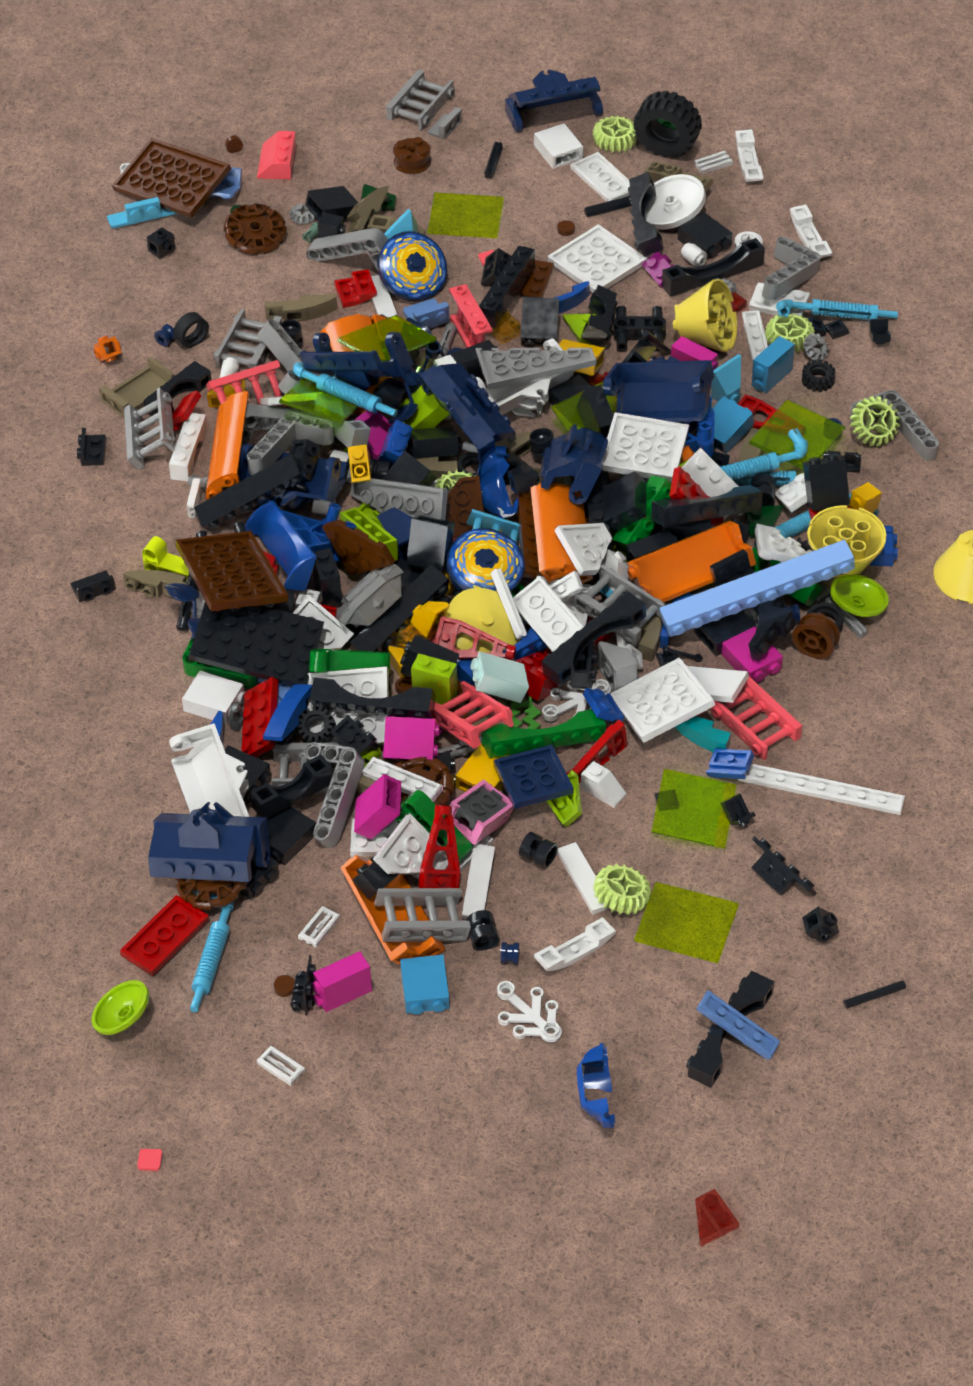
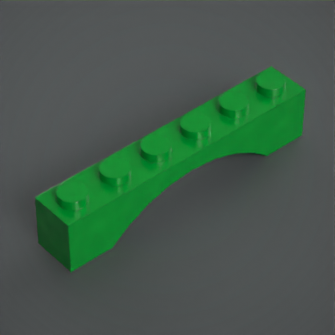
M593 710L577 712L574 717L560 725L543 729H523L509 727L505 724H497L482 732L481 743L489 758L518 754L552 745L555 748L598 741L605 733L606 723L603 719L597 718Z

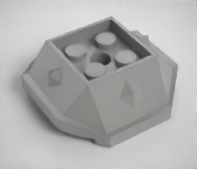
M395 564L386 566L381 570L375 569L369 572L343 596L341 601L343 605L339 608L336 618L344 626L347 624H352L356 628L360 625L370 626L401 597V587L404 585L401 581V574L404 572Z

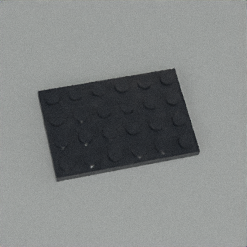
M205 601L188 659L265 680L274 677L278 680V683L288 686L308 684V673H311L309 671L310 650L318 648L324 621L263 605L210 611Z

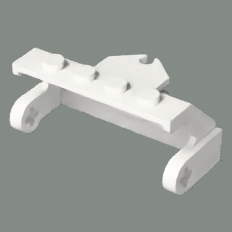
M549 339L543 343L545 351H550V348H557V351H563L554 339ZM574 370L489 390L480 378L476 377L478 386L487 391L490 401L496 402L500 408L499 412L501 415L512 410L518 416L535 417L536 414L532 413L531 410H537L538 414H541L543 405L549 400V389L569 380L573 376Z
M215 724L172 737L169 740L172 751L192 748L188 754L171 760L189 812L191 813L194 809H201L207 802H210L209 808L215 810L213 804L218 802L233 816L249 817L243 801L249 789L248 780L245 779L247 770L242 768L245 767V763L225 753Z

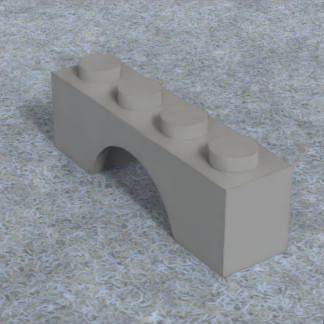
M320 395L316 397L313 417L331 421L333 423L334 436L347 448L368 443L371 428L362 420L345 421L342 402L334 395Z

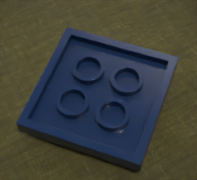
M552 745L494 760L496 772L514 809L574 794V788Z

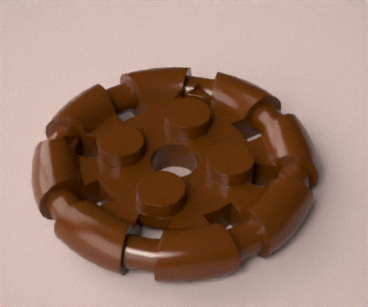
M253 203V205L247 206L245 204L235 208L232 214L228 215L225 220L224 232H226L225 237L235 249L239 248L240 252L245 254L257 255V253L264 252L266 254L277 249L279 243H283L285 240L287 227L285 226L286 222L283 216L277 210H272L270 206ZM258 226L259 229L254 230L251 227Z
M417 757L395 764L397 767L441 784L443 791L434 803L445 806L449 802V796L454 791V777L450 774L448 766L436 758L431 760L426 759L427 757ZM401 792V802L409 795Z
M175 878L178 881L176 888L181 898L186 903H192L194 908L201 910H213V907L220 906L222 908L229 905L239 897V892L244 890L248 883L201 879L186 881L187 879ZM196 890L199 891V893L197 894V896L194 895V893L196 892ZM217 894L218 898L211 899V895Z

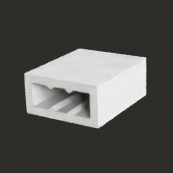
M564 123L534 133V146L552 169L583 159L582 144Z
M199 671L182 698L183 710L210 720L214 719L218 711H222L224 724L228 725L233 702L241 705L244 703V686L242 683Z

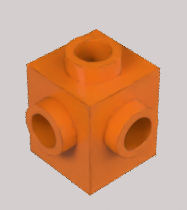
M106 335L99 338L98 343L94 344V354L100 361L106 360L107 363L117 359L116 355L122 353L121 345L115 336L109 338Z

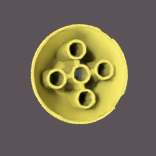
M721 279L712 280L680 304L675 305L673 328L675 331L678 330L680 336L720 352H728L729 349L734 347L737 337V314L732 310L731 302L734 300L725 282Z
M847 505L824 509L816 514L809 523L807 538L813 551L842 540L846 541L854 556L855 569L848 573L834 576L833 578L836 579L845 574L859 575L883 550L886 543V530L880 519L873 513L862 508L856 510L847 508Z
M973 530L959 535V538L937 559L933 572L934 580L943 593L952 599L969 602L968 604H973Z

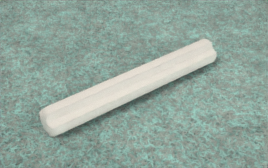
M494 569L491 572V577L515 637L522 639L527 636L526 629L502 570Z

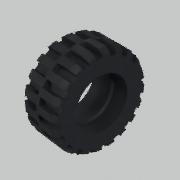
M658 91L650 94L643 101L634 118L633 128L636 130L635 135L639 138L641 145L644 144L646 146L645 149L654 152L653 154L657 156L659 154L665 158L668 156L675 158L689 152L702 129V119L698 115L697 107L694 108V104L691 101L686 100V97L683 95H677L678 93L662 91L661 93ZM658 119L671 122L678 130L666 128Z

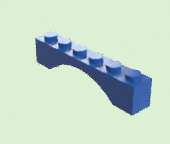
M532 627L529 629L527 636L514 645L517 646L514 661L543 651L548 647ZM472 660L458 661L457 679L460 682L465 681L475 686L473 672L470 669Z

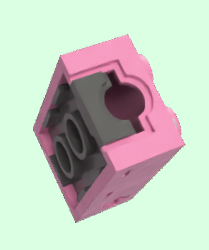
M485 780L476 784L449 805L452 806L451 815H453L454 825L474 845L505 824L514 809L510 799Z

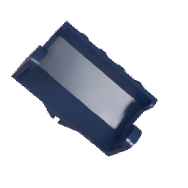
M550 69L547 70L548 75L541 71L532 80L534 88L514 92L505 99V112L515 132L523 130L522 119L518 111L590 97L595 116L603 115V105L597 93L600 92V85L596 77L569 82L564 73Z
M325 332L316 333L313 337V346L316 352H307L306 350L300 352V357L307 370L337 377L338 380L364 391H367L370 385H377L379 377H400L413 366L410 354L399 332H389L385 338V344L391 357L390 361H381L376 350L371 352H333L330 346L329 335Z
M665 356L648 362L616 363L603 381V391L606 396H614L617 393L616 413L670 422L682 421L683 423H689L692 421H702L708 413L711 382L714 379L712 361H680L672 356L665 360Z
M461 363L439 365L438 367L433 365L420 374L423 391L427 396L434 394L477 448V459L479 462L490 449L496 447V442L508 438L510 443L516 440L515 431L510 426L511 422L508 417L501 415L499 412L500 408L496 402L490 401L487 391L478 386L476 377L473 374L470 375Z
M573 424L567 434L552 439L549 447L545 448L542 455L543 459L540 469L542 470L540 473V477H542L541 488L548 490L554 477L573 475L575 479L569 489V499L574 504L584 503L602 470V460L608 445V439H604V435L583 427L577 430V425ZM581 490L583 496L576 498L574 492Z
M244 444L241 448L238 468L240 482L252 476L249 474L247 454L254 448L252 444ZM284 452L275 462L288 456L289 453ZM330 457L329 459L318 458L312 480H303L301 483L308 487L307 493L288 488L285 493L278 496L275 495L270 500H273L279 507L286 506L287 509H294L295 511H299L313 500L334 503L335 498L346 483L350 463L340 461L336 457Z
M207 802L201 809H194L190 814L161 813L153 820L154 831L148 855L150 877L249 882L252 879L250 862L253 853L257 867L267 868L270 864L271 851L267 818L233 816L218 802L213 804L215 810L210 809V802Z

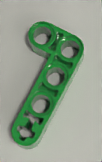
M194 638L189 641L182 657L184 673L186 675L196 677L199 671H203L242 683L244 688L250 689L258 684V677L189 660L188 657Z
M312 649L310 650L309 671L328 672L388 667L390 674L391 653Z
M416 790L401 802L400 815L395 820L400 823L406 815L411 814L430 833L435 817L436 804L423 791ZM454 825L460 863L471 852L472 845ZM441 829L437 837V842L441 846H446L448 843L447 831L445 829Z

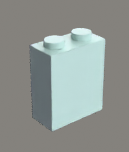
M480 651L471 662L470 669L473 672L476 691L519 703L522 702L529 688L524 664Z

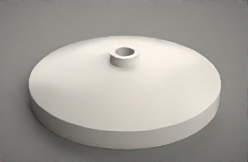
M683 174L668 176L656 181V196L648 208L646 221L655 225L657 229H671L693 219L705 204L706 192L702 183L693 176Z

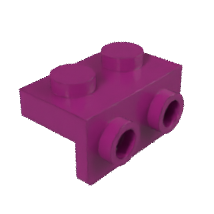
M658 251L642 265L662 288V270L672 267L670 265L672 261L666 254L662 256Z

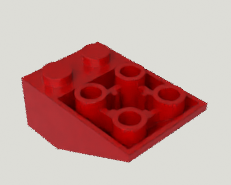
M550 649L515 660V662L524 664L529 685L526 694L537 701L548 697L553 688L559 687V685L543 674L542 661L548 654L552 653Z

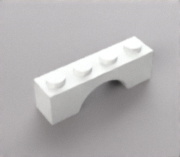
M191 413L188 420L184 421L175 450L169 462L171 479L188 481L189 476H191L194 469L197 445L199 442L203 443L208 430L206 414Z

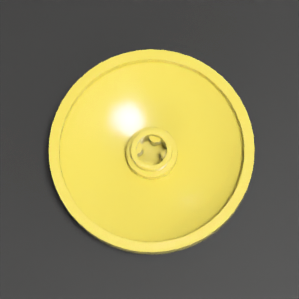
M471 588L459 593L450 602L445 617L461 620L510 645H515L520 641V639L515 637L498 592L486 588ZM460 633L458 634L455 648L458 650H468L472 648L474 640L471 636ZM479 640L477 651L489 653L492 651L493 644L485 640Z

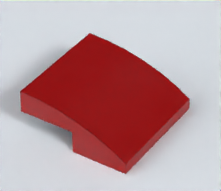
M369 269L351 272V278L334 280V286L342 308L361 304L377 295Z
M198 391L188 394L178 404L172 414L173 431L179 430L183 421H187L202 396Z

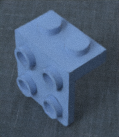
M231 167L229 173L209 197L221 196L222 199L234 197L242 189V168Z
M429 299L403 308L406 318L410 317L415 321L423 323L429 329L450 322L449 305L447 302L438 304L435 299Z

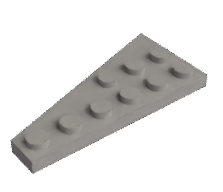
M475 348L488 390L596 366V358L592 348H569L567 351H557V348H550V351H540V348H511L509 351H499V348H492V351H482V348Z
M371 478V481L351 484V495L363 503L373 506L380 513L395 507L411 517L423 515L442 520L446 518L448 493L446 488Z

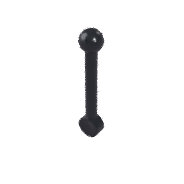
M664 646L662 649L664 653L670 652L694 659L696 662H701L703 659L700 654L685 653L670 649L669 646Z

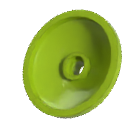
M845 574L839 576L833 581L831 586V596L836 604L844 611L855 616H877L886 610L889 603V597L885 589L876 581L862 575Z
M130 980L120 983L109 990L99 1000L92 1013L91 1022L94 1029L100 1034L112 1035L123 1032L135 1024L143 1015L148 1005L149 990L146 985L138 980Z

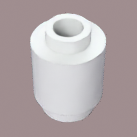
M687 243L681 249L683 258L693 266L698 267L706 263L707 253L695 244Z

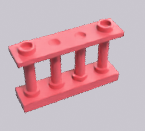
M464 284L449 288V292L458 306V313L450 315V321L457 327V333L465 347L468 348L484 342L485 334L493 332V329L468 286Z
M278 360L209 381L206 384L208 392L214 390V393H217L221 404L227 400L223 391L225 386L231 385L236 393L243 392L241 381L248 379L252 383L258 404L260 405V398H264L258 379L260 375L266 374V377H269L275 397L283 396L275 375L277 373L276 370L280 368ZM290 404L271 405V406L289 408L288 405H290Z
M750 677L744 684L742 693L736 697L733 703L725 702L722 704L720 701H714L715 706L711 707L712 715L716 719L719 718L751 748L755 756H759L762 760L767 759L768 747L785 736H790L794 741L801 738L802 725ZM746 699L751 700L755 704L737 716L729 710ZM759 711L764 712L768 716L751 728L742 723ZM771 724H777L781 728V730L763 741L755 735Z
M465 681L461 682L462 694L443 705L435 702L432 719H435V722L441 728L474 749L481 745L479 736L483 731L499 722H503L509 727L514 726L512 720L513 713L508 706H504L483 692L476 691L475 686ZM466 700L470 702L454 712L449 711ZM477 707L481 709L466 719L460 718ZM489 714L493 716L477 726L472 725Z

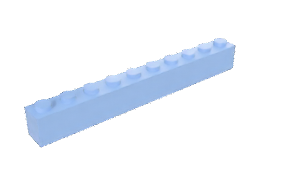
M842 540L660 607L661 620L669 637L680 635L687 630L699 628L706 623L718 621L725 616L737 614L750 607H756L758 604L772 601L785 594H791L804 587H810L820 581L829 580L836 575L848 573L855 569L854 556L846 541Z

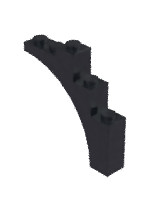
M782 596L752 607L759 617L755 635L748 644L752 660L759 661L767 653L774 641L777 640L778 636L786 638L795 627L792 610L784 608Z

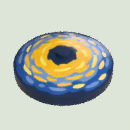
M412 231L398 233L387 240L378 255L377 268L380 279L384 286L400 299L412 302L426 300L434 296L446 280L447 262L444 253L435 241L424 234Z
M488 528L469 530L458 536L448 550L446 559L447 574L450 581L460 592L471 588H486L497 592L491 577V572L494 569L502 570L511 593L516 590L522 580L525 569L523 553L512 538L500 531Z

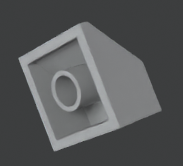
M606 642L598 643V669L611 686L612 692L639 679L637 673L639 661L636 656L632 655L629 649Z

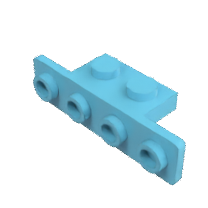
M155 197L125 204L124 212L108 215L107 220L111 229L177 213L160 207L159 198Z

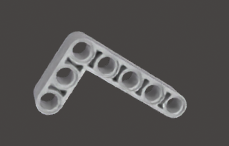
M377 228L317 238L313 240L306 251V256L309 260L313 259L319 262L368 253L377 268L379 252L387 242L384 233Z
M777 238L774 257L787 265L765 278L762 296L768 300H775L816 275L821 255L790 238Z
M268 319L258 335L288 371L278 384L279 389L287 395L312 394V390L317 388L316 383L304 377L299 378L293 372L294 364L303 362L300 357L302 350L277 321ZM311 372V373H313V374H315V375H318V376L321 375V374H318V373H315V372Z
M887 390L873 395L875 399L881 396V401L887 399V405L892 403V410H898L895 416L900 417L896 421L900 424V427L897 429L917 453L927 461L936 459L939 447L938 439L902 396L894 390ZM862 400L857 401L851 405L850 416L854 415L852 410L854 408H857L856 404L859 402L862 403ZM869 408L870 410H873L876 413L881 412L878 409Z
M247 403L242 446L249 443L255 429L270 431L287 413L293 412L313 417L314 410Z
M291 412L285 414L247 454L249 474L254 475L272 465L296 439H308L321 445L332 444L334 442L333 423L329 420Z
M314 742L305 747L304 756L311 760L322 755L332 766L334 773L313 834L324 847L332 848L337 845L365 761L354 748Z

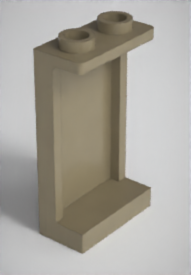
M152 357L147 358V367L113 389L108 388L106 385L99 388L101 401L124 419V407L131 405L135 410L144 407L143 400L174 377V373L170 369L165 368Z

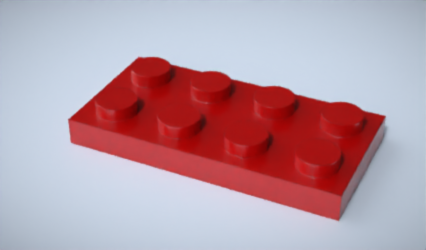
M681 466L674 468L669 495L672 499L710 498ZM724 516L712 518L710 525L715 527L723 524Z
M270 677L245 692L241 751L254 757H258L275 747V741L263 739L268 723L277 708L278 680L274 677Z
M176 895L120 949V955L154 976L209 921V915L200 909L194 908L192 904L186 903L181 897Z

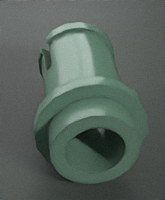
M318 222L313 223L311 228L302 235L304 241L311 243L318 236Z

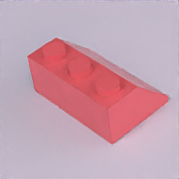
M278 131L263 143L257 178L291 179L296 152L295 131Z

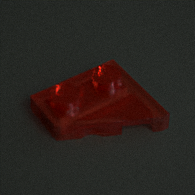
M715 1189L695 1198L699 1244L701 1247L739 1228L740 1223Z

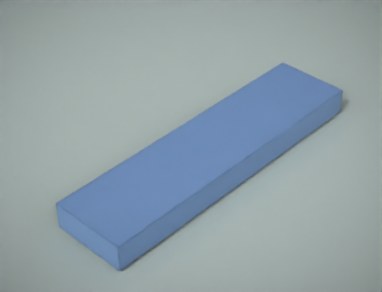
M709 990L704 994L696 1008L701 1014L767 1060L772 1057L780 1043V1040Z

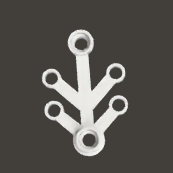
M604 679L596 680L592 684V688H590L603 689L602 691L605 695L611 693V686ZM571 680L567 682L568 691L553 688L550 691L552 700L558 701L561 698L570 700L559 706L553 704L545 705L542 709L543 719L553 722L558 719V715L578 706L576 714L579 711H585L587 701L583 693H577L576 691L585 690L586 688H572L570 686Z
M509 981L499 983L497 987L498 997L502 1000H508L523 1013L501 1012L498 1015L500 1025L534 1023L537 1026L524 1027L523 1025H516L513 1028V1036L516 1039H523L525 1036H541L546 1042H555L561 1038L562 1029L556 1023L558 1003L554 1000L547 1001L545 1004V1010L548 1013L547 1022L540 1017L541 1000L544 996L542 988L534 987L531 989V1009L515 994L513 983ZM539 992L540 995L535 996L534 993ZM551 1005L555 1006L554 1009H549L548 1007ZM502 1017H507L508 1020H505V1021H504V1020H502L501 1018H502ZM521 1030L523 1033L518 1034L516 1031Z

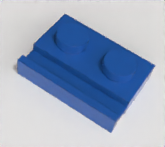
M586 688L584 690L583 696L597 718L613 722L615 719L623 721L625 716L610 693L605 695L602 690L597 688Z
M715 748L706 774L709 777L746 779V772L750 769L754 754L752 750Z

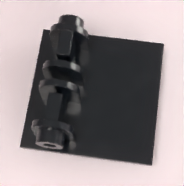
M309 955L306 972L299 971L295 976L290 1003L293 1011L305 1010V1015H308V1010L313 1008L314 996L311 994L312 990H314L312 982H314L313 972L316 971V964H312V955Z

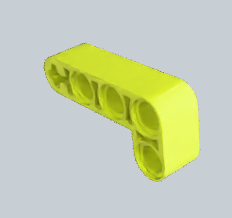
M152 537L142 551L145 570L180 574L186 576L187 583L189 570L182 557L168 553L166 542L162 538Z

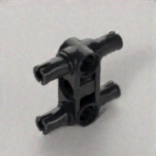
M618 306L616 308L613 335L616 338L617 350L625 351L627 349V340H640L644 330H648L662 343L664 342L666 337V320L663 318L661 306H654L652 308V316H627L625 306Z

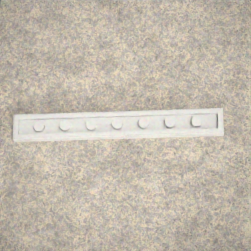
M751 764L749 771L746 772V779H738L741 782L901 815L905 796L756 764Z

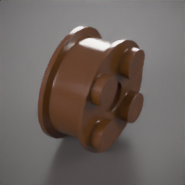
M420 137L397 141L393 147L395 168L406 174L424 172L431 165V158L429 156L431 152L430 145Z
M809 613L801 618L799 625L794 629L792 640L802 654L815 659H825L831 655L833 648L838 644L840 631L836 624L823 613Z

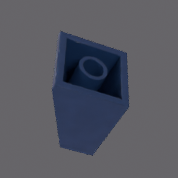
M393 507L377 515L381 527L397 539L398 557L407 561L411 519L413 517Z

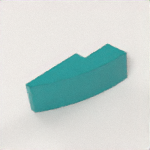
M694 716L675 726L690 741L711 752H714L715 748L729 749L731 732L714 728V721Z

